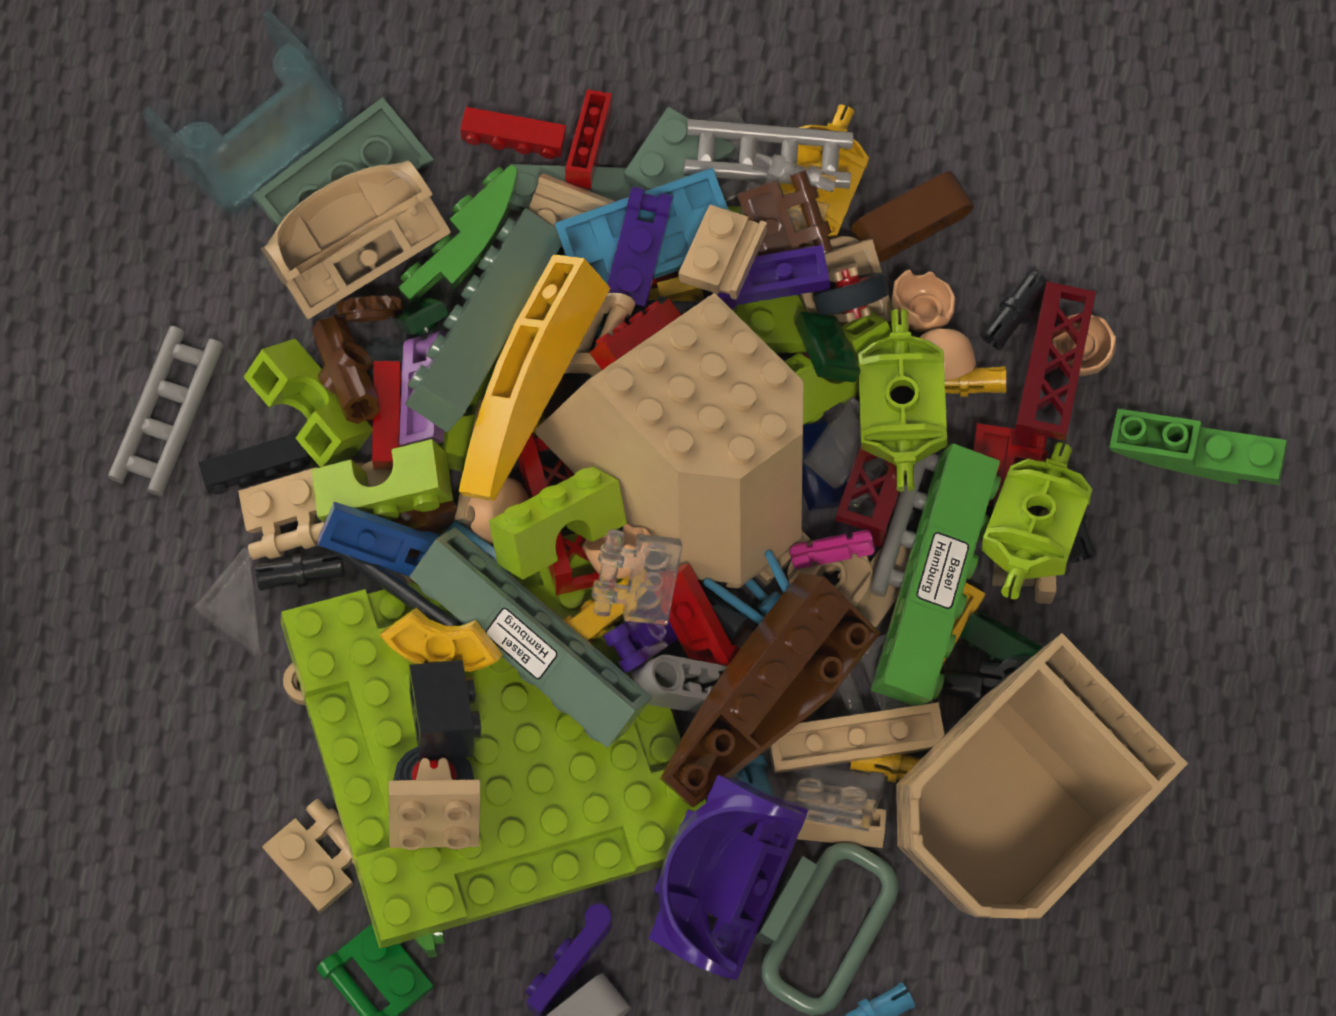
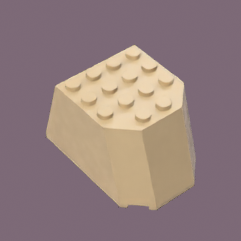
M715 293L587 380L536 429L535 434L574 474L581 469L594 466L619 480L626 522L632 527L644 526L650 532L654 540L652 554L666 569L689 563L697 579L704 580L705 578H710L713 581L726 582V587L740 588L770 566L765 557L767 550H771L776 560H778L790 551L791 545L801 541L803 380Z
M1061 633L982 697L896 784L897 846L958 910L971 916L982 918L1040 919L1188 763Z

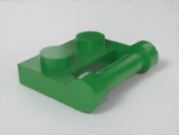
M372 924L337 952L324 959L316 968L324 980H331L359 1016H401L434 989L431 982L400 944L379 948ZM351 960L356 962L389 1003L386 1008L381 1011L376 1009L343 968Z

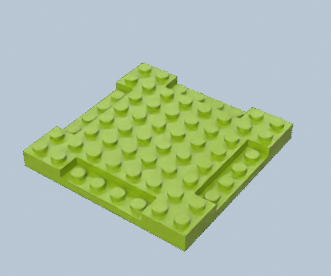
M574 533L563 536V538L574 543L579 534ZM577 555L571 560L572 578L594 573L591 562ZM548 567L524 580L512 573L510 574L562 620L569 615L575 617L581 612L579 609L590 599L596 601L601 597L600 593L610 584L615 586L622 581V579L606 578V584L556 596ZM415 581L407 583L411 588L452 616V613L437 600L426 596ZM366 589L281 612V626L380 949L660 868L663 866L668 848L678 832L688 809L696 811L706 803L704 799L694 808L689 807L660 779L681 740L671 708L647 704L626 733L607 748L601 742L590 738L584 731V727L569 714L559 711L547 695L535 685L524 681L520 677L518 670L501 657L497 662L487 667L464 672L465 678L473 677L475 703L470 704L471 712L479 711L481 721V738H474L473 757H466L471 764L474 780H480L479 847H465L463 849L430 847L416 850L389 848V781H394L393 778L399 760L406 752L417 747L409 695V665L414 663L396 653L379 635L384 629L411 612L412 609L386 590L367 594ZM634 610L606 633L638 614V610ZM603 635L591 644L623 671L618 663L622 659L613 645L611 647L607 645ZM652 656L651 658H649L647 661H645L644 663H646V662H648V661L654 659L653 656Z

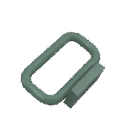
M851 842L836 843L828 847L819 857L816 864L803 856L794 862L763 917L754 938L767 946L771 945L761 966L762 979L769 992L789 1006L811 1016L824 1015L839 1004L896 901L899 891L898 877L891 865L864 847ZM848 859L879 877L882 885L881 892L828 989L822 996L812 998L785 983L779 975V967L834 866L839 861Z

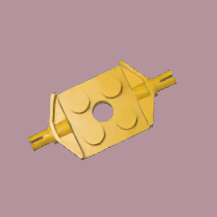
M838 105L832 124L828 123L827 126L809 124L799 128L847 132L848 125L855 112L852 108L848 107L845 113V105ZM853 139L852 149H839L838 171L851 172L850 188L821 187L817 189L819 197L816 198L822 219L823 221H828L832 232L828 234L829 239L838 237L839 230L863 172L868 167L869 157L855 139ZM798 145L797 168L822 170L823 147ZM780 183L783 195L795 191L793 184ZM800 204L788 208L796 231L806 228L807 224ZM813 241L803 243L801 247L813 245Z

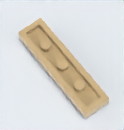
M939 702L799 723L769 747L773 774L931 750L945 736Z

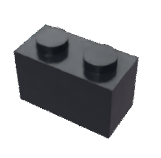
M456 660L409 665V695L420 762L423 758L439 760L441 758L473 757L474 738H481V721L479 711L471 712L470 704L475 703V686L473 677L465 678L463 661Z

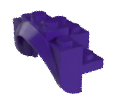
M717 775L714 785L708 793L705 805L696 811L688 809L678 832L668 848L661 875L654 889L659 894L660 911L656 916L655 924L648 939L701 969L725 978L737 980L809 809L795 802L770 796L745 782ZM758 822L755 830L746 828ZM707 912L718 918L712 931L709 926Z

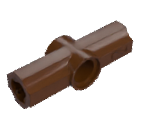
M335 315L327 319H319L313 326L312 333L324 364L323 369L318 374L320 382L327 390L337 396L347 421L359 424L365 420H373L380 411V407L377 402L378 397L367 373L373 365L371 356L365 349L355 344L345 319Z

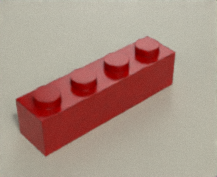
M587 89L565 168V182L577 187L591 189L612 112V93Z
M465 107L460 128L461 139L465 140L468 144H489L497 150L511 148L525 155L532 152L540 154V156L546 159L562 158L567 136L566 125L471 107Z
M668 299L660 304L657 300L645 309L647 312L645 315L640 311L629 319L631 324L627 325L626 322H623L612 330L614 335L611 336L608 332L597 339L595 342L598 346L589 353L601 370L680 317L681 314L672 301Z
M373 361V388L378 397L377 402L380 407V411L373 419L372 463L374 470H393L392 449L402 447L399 445L402 386L400 361Z

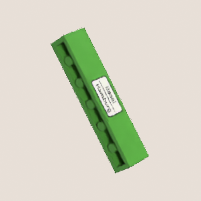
M954 443L939 453L871 691L912 706L924 705L932 701V699H936L940 694L944 683V675L940 673L943 660L950 656L956 640V635L951 633L955 618L958 619L962 615L967 602V595L963 593L966 579L972 577L978 563V555L974 554L978 539L983 538L990 517L985 514L988 502L993 500L1000 486L1001 477L996 475L1000 463L999 460Z

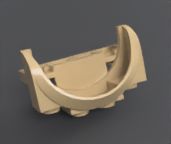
M407 160L402 163L379 165L353 172L314 192L286 215L266 246L261 248L281 283L286 285L308 320L450 234L451 231L431 200L430 196L433 194L412 163Z

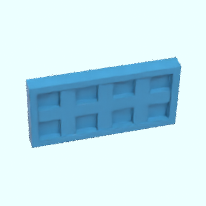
M713 168L645 191L646 194L659 197L661 193L674 196L673 207L654 279L681 269L709 204L728 210ZM629 197L555 223L565 255L585 258L606 283H608ZM641 210L639 220L654 223L656 213Z

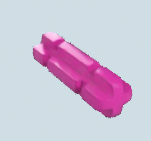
M866 529L853 532L852 537H847V534L813 540L812 545H807V541L796 543L790 546L791 561L796 569L811 567L812 562L816 561L818 565L852 559V554L856 553L858 557L872 555L875 551L873 536L870 530Z

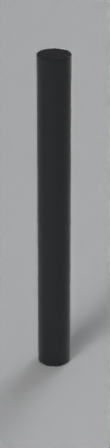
M330 550L412 610L417 608L428 619L445 626H461L459 621L382 566Z

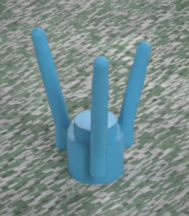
M767 550L765 557L784 593L790 584L773 552ZM710 578L703 580L706 587L758 625L781 597L778 592L768 596L753 578L745 585L761 602L758 607L762 613L760 614Z

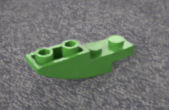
M513 164L505 170L498 167L490 173L482 183L485 188L474 198L470 194L462 198L451 210L454 216L450 218L451 226L458 234L454 238L450 234L445 236L431 250L434 253L432 258L423 266L419 262L415 263L401 276L400 279L404 283L398 288L410 304L421 299L442 279L455 290L479 265L488 249L495 242V236L506 221L513 203L519 179L518 171Z
M1117 409L1109 445L1110 451L1149 465L1239 485L1240 479L1280 485L1288 447L1287 440L1204 428L1202 427V422L1197 420L1125 409Z

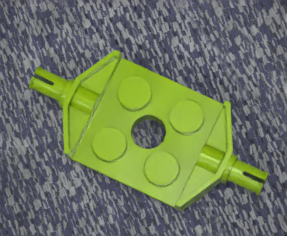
M894 309L890 312L892 326L890 337L873 342L858 354L859 368L861 370L859 374L861 448L893 463L897 469V491L905 492L904 476L906 475L907 492L915 490L914 466L916 463L947 446L944 350L929 340L911 336L908 325L909 311L901 309V325H899L898 309ZM898 386H908L914 391L915 395L910 402L898 404L890 397L892 390Z
M1063 443L1055 444L1051 459H1047L1046 462L1026 459L1011 465L985 531L981 549L1008 573L1004 586L1001 589L1002 595L1008 598L1012 588L1011 599H1017L1025 579L1064 575L1066 572L1067 561L1087 505H1090L1093 490L1082 474L1067 468V462L1072 453V448L1068 444H1065L1063 452ZM1032 506H1042L1050 513L1046 516L1038 517L1032 515L1027 509Z

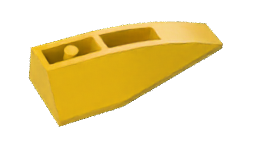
M553 255L515 322L495 366L471 437L459 487V492L463 496L495 501L611 289L585 258Z

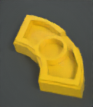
M417 608L384 629L379 635L396 653L414 664L462 660L464 672H471L497 662L503 655L477 620L462 626H445L428 619Z

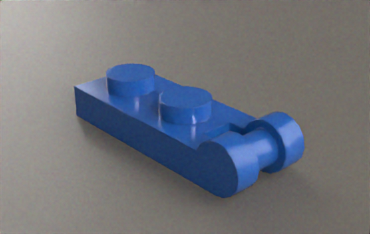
M334 501L319 534L318 545L410 576L433 542L441 535L430 531L421 532ZM410 548L420 551L417 557L411 558L407 556Z

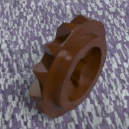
M387 295L348 298L336 304V316L345 317V322L353 323L390 320L396 318L395 313L403 311L401 299L396 296Z

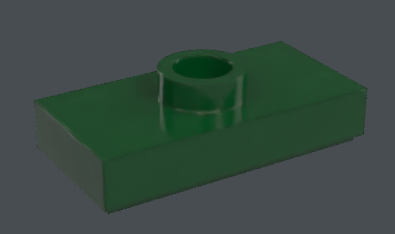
M424 297L403 308L402 312L395 313L396 318L393 321L398 330L418 336L435 328L438 325L437 321L449 314L442 301Z
M800 311L794 323L817 376L855 383L861 370L837 317Z

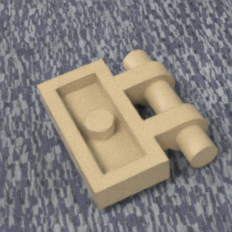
M312 469L238 491L246 531L250 533L263 531L262 540L248 545V551L253 560L266 556L269 559L281 557L284 555V551L300 546L304 549L318 546V537L324 522L316 524L315 515H317ZM298 521L297 530L281 534V525Z
M316 799L306 808V811L316 821L313 826L306 830L295 818L265 843L262 848L321 914L353 886L352 881L343 872L353 863L342 824L340 823L339 814L333 808L328 809L320 799ZM326 835L341 849L340 853L333 859L318 844Z

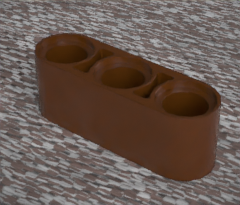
M948 171L865 214L852 225L851 232L859 241L873 240L880 264L964 219L973 211L974 204L954 173Z

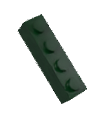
M979 609L972 613L960 635L961 638L965 639L964 643L973 649H982L988 653L987 656L998 663L1017 655L1034 656L1044 648Z

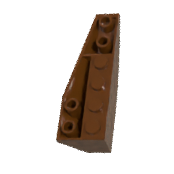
M799 573L722 673L680 740L660 779L689 807L694 808L708 796L717 775L727 778L733 777L828 701L876 640L880 632L824 576Z

